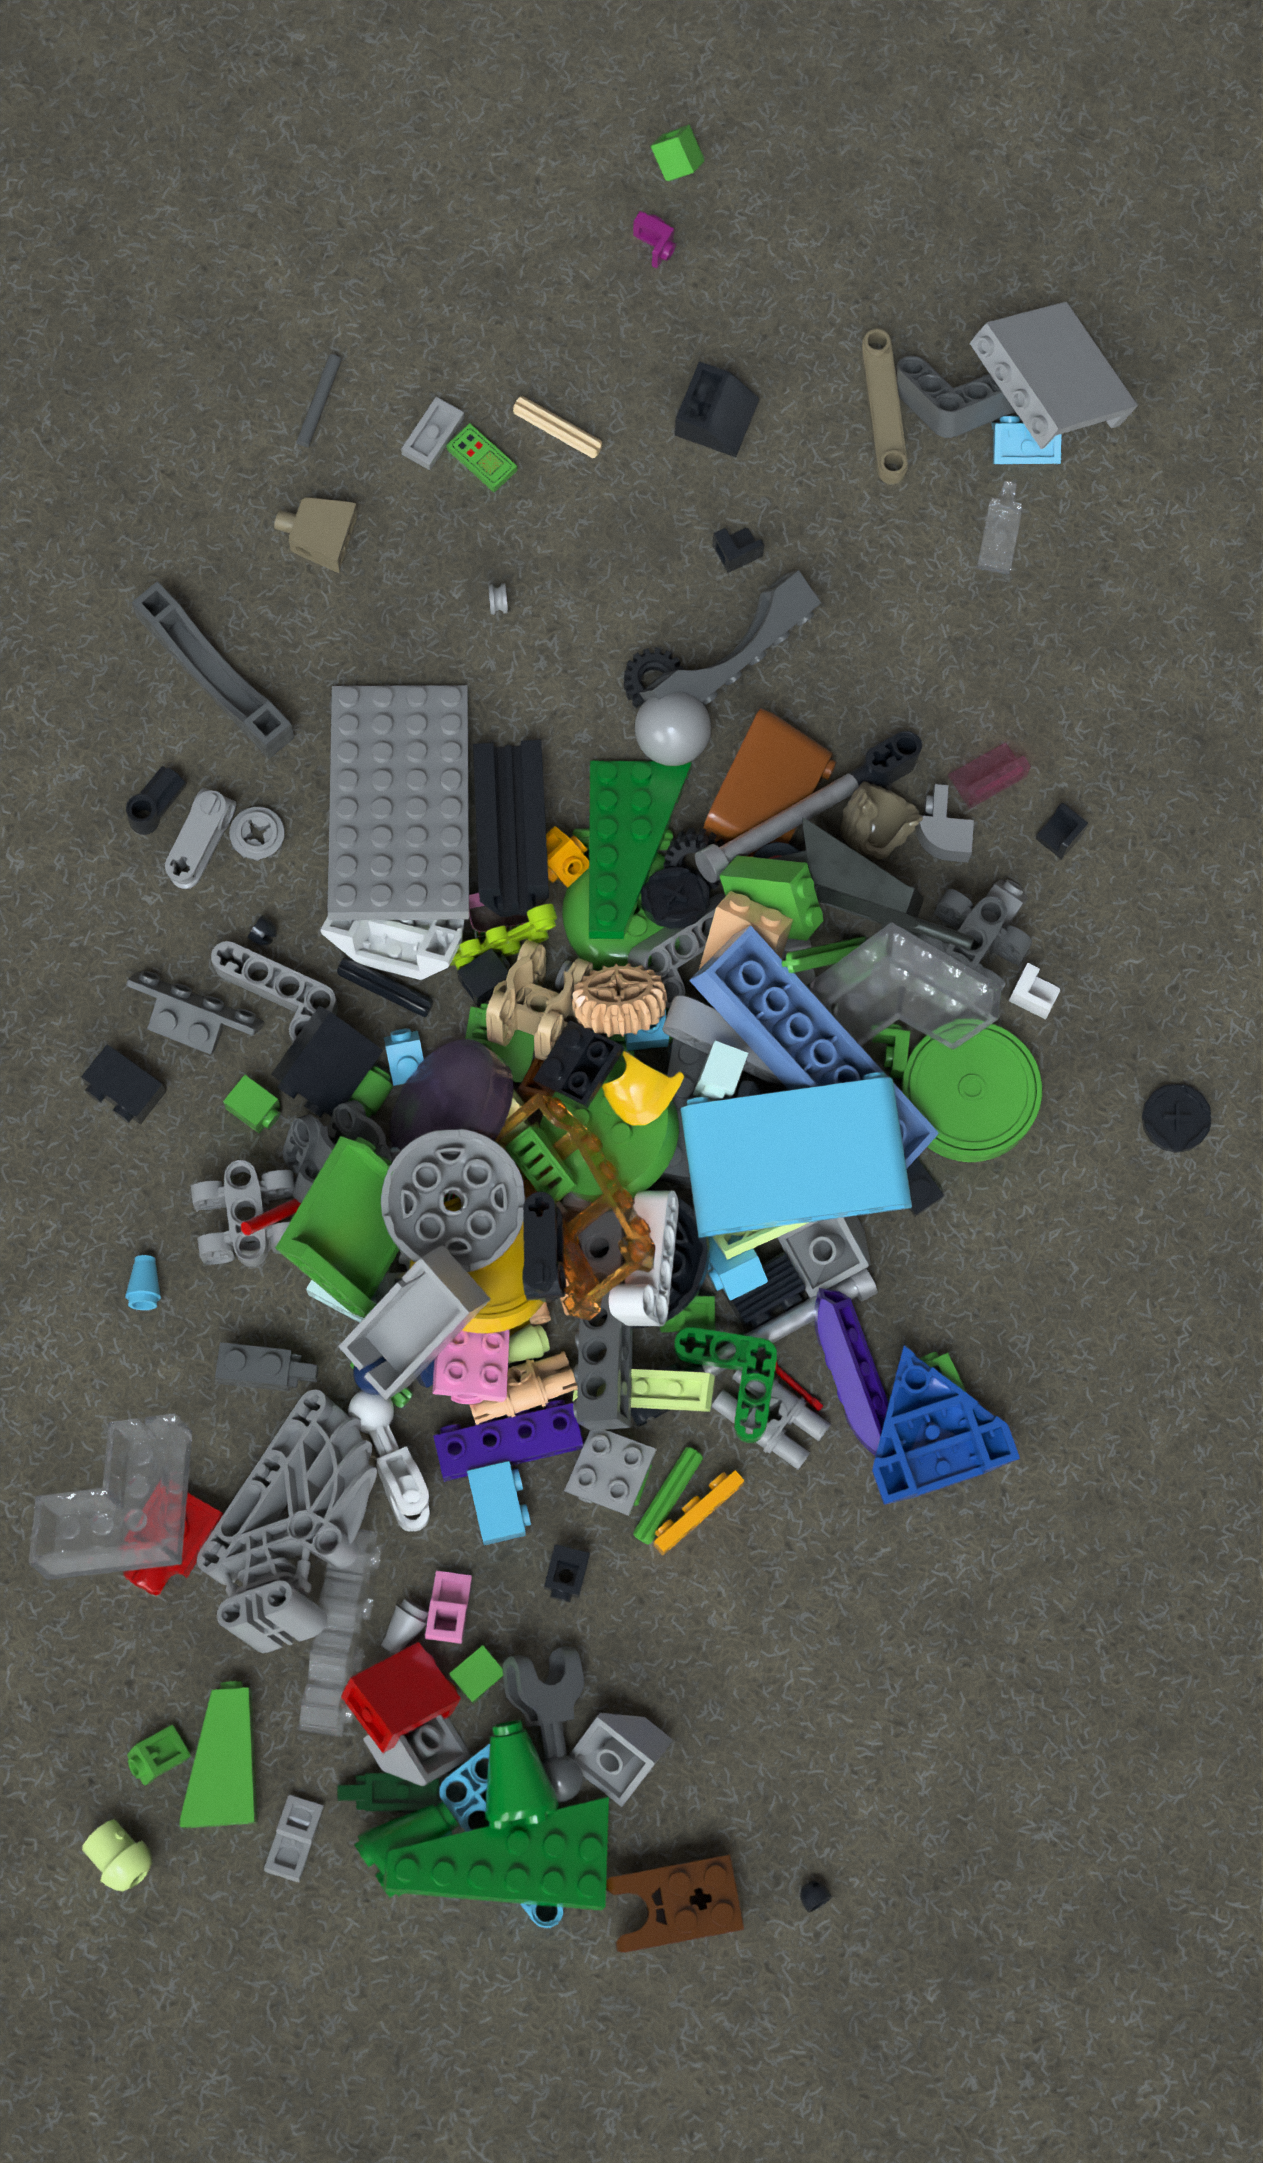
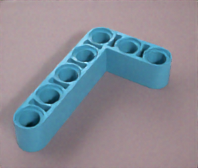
M490 1744L450 1774L440 1787V1797L465 1832L471 1831L469 1827L470 1816L476 1811L485 1812L486 1802L481 1795L487 1791V1779L479 1778L476 1775L475 1768L482 1759H489ZM453 1782H461L467 1788L465 1799L458 1803L451 1802L446 1795L448 1786ZM521 1904L533 1922L540 1927L551 1928L562 1919L563 1907H557L558 1913L554 1920L543 1922L536 1915L537 1905Z

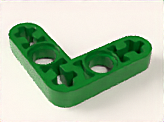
M693 1327L682 1329L674 1340L675 1353L682 1361L742 1371L734 1431L741 1441L747 1443L759 1441L764 1436L767 1426L777 1360V1350L774 1344L767 1339ZM688 1337H694L695 1344L706 1346V1338L712 1339L709 1350L710 1357L704 1356V1348L696 1347L692 1353H687L685 1346L680 1345V1343L687 1342ZM724 1341L732 1343L736 1349L735 1355L726 1360L719 1358L715 1352L716 1346ZM758 1348H764L765 1354L771 1356V1359L767 1358L764 1360L762 1373L770 1374L769 1377L760 1373L747 1374L748 1369L755 1372L756 1357L751 1356V1353H757ZM753 1381L762 1383L766 1389L765 1395L759 1400L749 1398L745 1392L746 1386ZM742 1404L751 1408L764 1407L763 1412L756 1409L755 1424L760 1425V1428H754L753 1434L745 1433L746 1428L740 1425V1422H747L749 1408H741Z

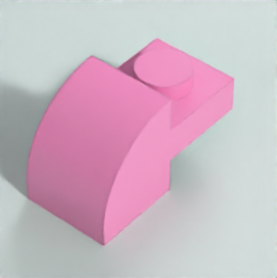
M436 1571L425 1639L462 1644L472 1575Z

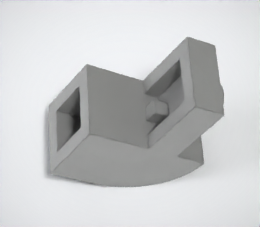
M935 784L932 795H926L925 816H922L923 820L916 825L918 840L930 855L938 859L968 862L972 853L974 820L947 818L949 785Z

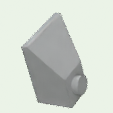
M857 1216L810 1222L777 1237L791 1264L805 1284V1290L810 1298L817 1295L819 1288L829 1289L871 1265L865 1231Z
M600 1713L569 1756L580 1765L583 1776L622 1807L673 1742V1739L645 1717Z
M441 1715L402 1735L395 1747L384 1754L369 1735L363 1738L382 1771L420 1786L428 1784L472 1758L449 1718L444 1719Z

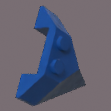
M903 1346L872 1468V1473L884 1505L915 1498L951 1486L1020 1459L1006 1422L998 1416L995 1417L978 1404L977 1400L936 1369L931 1368L916 1357L915 1353L907 1347Z

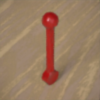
M776 1360L775 1373L819 1412L823 1405L782 1370Z

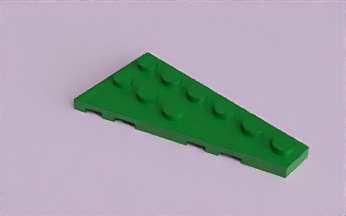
M609 1797L557 1809L556 1812L547 1814L548 1819L539 1823L526 1824L525 1818L512 1820V1825L503 1828L492 1829L488 1826L390 1850L385 1854L383 1892L603 1910L606 1906Z

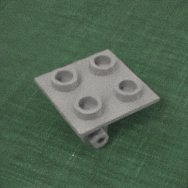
M607 1430L590 1431L564 1491L578 1496V1499L586 1503L592 1504L593 1502L629 1516L657 1449Z

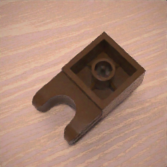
M730 1855L611 1877L606 1880V1891L613 1895L634 1894L639 1896L646 1903L648 1909L646 1923L635 1932L621 1935L616 1941L617 1952L626 1953L744 1930ZM696 1888H701L703 1894H709L710 1903H705V1910H699L696 1904L691 1905L690 1896H695L694 1890Z

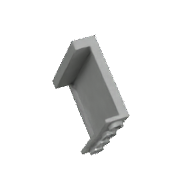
M1067 302L986 322L969 343L1040 449H1044L1056 435L1107 421L1111 428L1117 427L1138 406Z

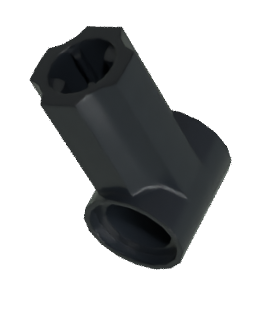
M162 766L140 794L128 800L126 813L131 829L140 835L153 833L157 829L162 815L184 790L186 782L169 767ZM142 810H147L151 812V814L144 819H138L135 817V815Z

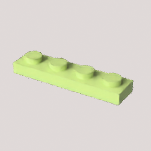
M632 1369L631 1407L710 1412L715 1376L704 1372ZM606 1383L598 1388L597 1397L605 1391ZM574 1390L573 1402L577 1399L578 1390Z

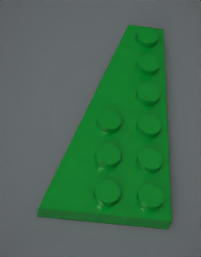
M590 761L589 939H624L637 907L642 887L647 882L648 873L652 863L655 862L670 825L671 816L676 804L680 800L685 781L689 777L692 762L680 766H666L655 761Z

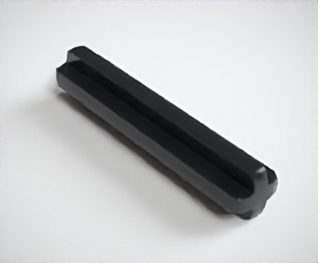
M344 957L338 966L337 974L422 1017H426L433 1007V1000L347 957Z

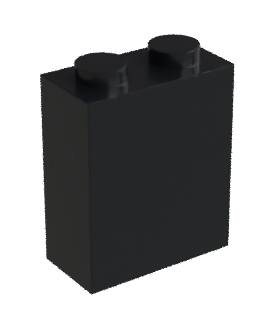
M319 1006L271 1075L280 1081L277 1088L293 1099L299 1094L306 1099L307 1102L304 1107L320 1118L324 1113L332 1117L334 1109L339 1104L348 1102L383 1050L332 1012Z

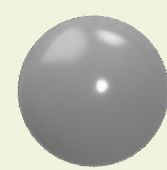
M683 692L668 694L660 700L653 697L648 698L640 707L635 719V736L641 750L651 760L666 766H680L696 759L706 748L711 735V720L706 707L696 697Z

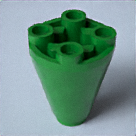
M521 1720L506 1721L493 1725V1735L490 1736L485 1805L486 1820H489L490 1828L507 1827L512 1825V1820L525 1818L526 1824L546 1821L548 1819L547 1814L557 1811L559 1805L558 1797L527 1729L522 1727Z
M441 1802L436 1807L433 1804L362 1832L357 1836L359 1841L354 1846L368 1867L373 1864L377 1865L380 1871L375 1876L383 1888L385 1854L388 1851L454 1835L452 1831L458 1828L459 1824L446 1805ZM386 1892L387 1895L389 1896V1898H391V1897L394 1896L395 1894H397L398 1897H400L401 1895L404 1894V1893Z

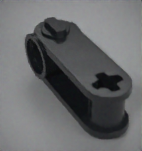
M536 1192L526 1199L523 1207V1288L528 1301L541 1300L542 1302H552L566 1295L563 1215L551 1195L545 1192Z

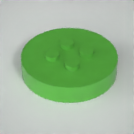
M958 1021L939 1027L924 1037L910 1055L900 1085L902 1093L939 1132L927 1147L943 1157L962 1162H980L994 1159L1014 1148L1031 1128L1037 1117L1042 1099L1040 1072L1028 1048L1009 1031L983 1021Z
M616 1062L604 1083L622 1076L626 1070V1063ZM601 1086L587 1109H576L552 1097L543 1114L540 1129H543L578 1184L570 1193L587 1202L613 1204L635 1197L638 1191L647 1190L664 1173L676 1150L679 1120L675 1104L671 1100L667 1108L654 1121L647 1125H630L624 1122L611 1108ZM550 1165L547 1171L550 1172L553 1167ZM560 1176L555 1179L558 1183L562 1181Z

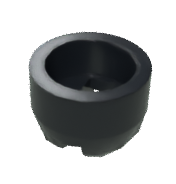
M262 915L247 938L261 946L271 944L273 940L270 937H276L277 935L276 926L271 920Z
M816 1880L810 1881L809 1884H804L800 1890L799 1897L807 1913L815 1911L832 1899V1895L827 1887Z

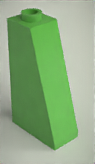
M241 1681L221 1683V1689L211 1691L180 1817L181 1828L257 1823L252 1690L249 1687L243 1688V1682Z

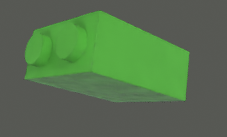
M736 856L719 875L725 896L730 891L745 895L750 900L767 908L776 909L781 914L793 919L788 939L807 941L824 921L822 909L819 906L814 889V881L811 878L807 863Z

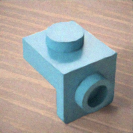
M407 1028L392 1031L390 1036L384 1037L393 1086L427 1079L418 1031L411 1032Z

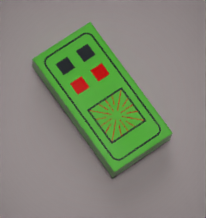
M470 423L447 444V451L494 493L517 472V465Z

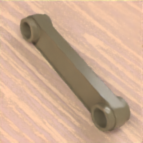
M873 329L862 340V363L877 473L884 483L893 485L901 482L906 476L908 467L892 343L885 331ZM872 343H878L882 345L884 348L880 350H875L871 348L869 345ZM889 463L896 464L900 469L898 471H890L885 465Z

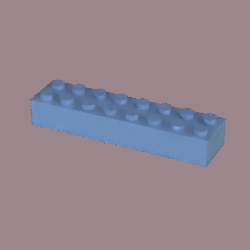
M752 926L734 934L689 980L789 1091L864 1080V1075L883 1072L795 973H789L787 967H782V959ZM893 1083L907 1169L935 1139L939 1132Z

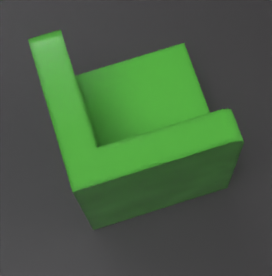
M690 125L662 134L651 145L666 181L694 173L704 162V157Z
M482 1645L450 1672L449 1675L472 1704H474L484 1696L485 1691L503 1677V1669Z

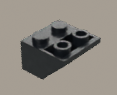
M699 361L676 416L674 436L736 458L760 398L730 372Z
M569 1021L533 1080L552 1097L576 1109H587L625 1048L573 1021Z

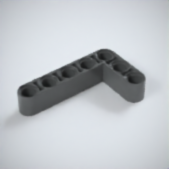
M906 356L898 362L897 388L899 398L941 437H956L1015 412L990 374L953 388L921 357Z

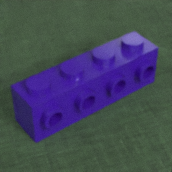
M556 1400L547 1403L544 1406V1410L532 1413L529 1409L515 1413V1417L510 1416V1418L496 1421V1418H493L478 1425L475 1423V1426L461 1429L460 1424L439 1429L440 1434L433 1437L444 1482L467 1477V1471L508 1461L510 1466L581 1450L583 1448V1441L579 1424L573 1412L574 1403L566 1404L565 1400Z

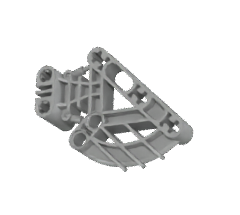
M310 1390L300 1398L197 1555L198 1567L218 1583L227 1586L226 1592L229 1598L224 1600L217 1610L218 1623L261 1653L283 1648L282 1641L291 1645L293 1644V1638L299 1642L320 1634L327 1622L325 1611L306 1597L311 1591V1584L307 1581L310 1562H308L309 1554L312 1553L339 1569L347 1568L355 1562L359 1553V1547L354 1539L361 1526L367 1507L368 1496L377 1475V1469L374 1466H369L372 1444L362 1439L360 1435V1420L355 1417L349 1418L337 1404L319 1390ZM288 1504L289 1518L276 1522ZM302 1555L301 1560L298 1561L297 1568L288 1561ZM238 1579L243 1583V1586L238 1587V1585L233 1582H235Z

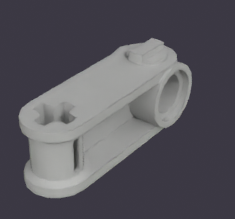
M202 788L192 804L191 811L166 859L165 871L175 886L189 889L196 886L200 881L224 831L234 816L236 801L207 788ZM186 866H188V868L190 869L188 873L183 871L180 873V875L177 873L176 870L178 868L184 869Z

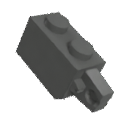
M220 1342L215 1378L219 1384L289 1391L290 1388H297L298 1381L317 1382L319 1367L315 1364L300 1363L301 1355L293 1354L291 1350Z

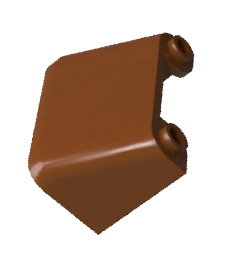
M760 708L710 808L703 828L706 829L705 835L709 837L711 832L717 835L715 842L722 839L726 844L813 794L822 779L829 780L837 762L832 760L833 752L774 713ZM797 827L768 844L775 842L791 844ZM759 849L750 853L749 855H747V857H753L755 852H757Z

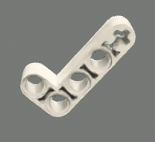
M638 1191L635 1195L625 1284H614L609 1294L611 1314L627 1326H663L667 1320L679 1211L678 1197L675 1191Z

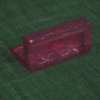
M1004 743L952 772L948 777L970 810L1025 779L1031 766L1024 755L1016 759L1007 743Z

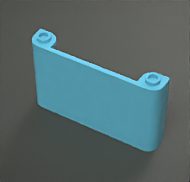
M877 1072L864 1075V1080L712 1102H708L706 1097L687 1100V1106L682 1107L680 1110L698 1237L911 1208L912 1202L893 1079L885 1078V1073Z

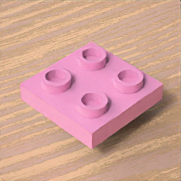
M510 1329L496 1333H472L461 1330L434 1359L432 1394L451 1396L452 1401L461 1404H477L483 1400L503 1402L507 1396Z

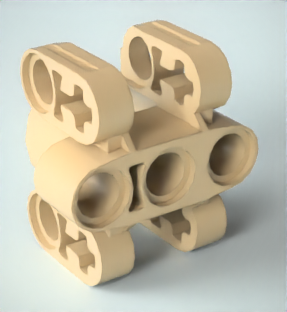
M526 940L520 949L517 962L509 969L506 980L495 986L486 1011L488 1041L506 1047L511 1041L515 1030L534 1035L535 1058L545 1061L569 1021L578 1024L572 1008L574 985L581 982L583 976H589L590 971L593 970V963L577 958L569 971H564V989L560 993L542 987L546 977V949L539 943Z

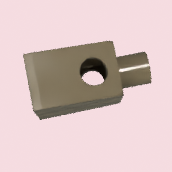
M305 497L300 502L297 514L283 510L278 511L274 529L290 533L289 545L291 552L340 573L358 518L357 506L353 502Z

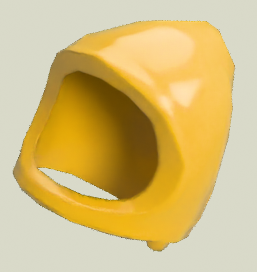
M623 1051L622 1055L626 1062L625 1072L619 1078L604 1083L602 1089L611 1108L624 1122L630 1125H647L657 1119L667 1108L684 1079V1074L679 1071L673 1077H669L647 1066L629 1052Z

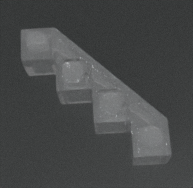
M358 1530L354 1541L358 1544L359 1553L355 1562L349 1567L339 1569L327 1563L326 1577L319 1601V1606L326 1613L327 1622L321 1633L314 1636L310 1651L308 1680L301 1702L300 1731L342 1737L346 1722H353L354 1714L341 1698V1695L349 1679L355 1675V1671H361L365 1650L359 1649L364 1619H371L374 1598H368L373 1568L379 1569L382 1556V1547H376L378 1532Z

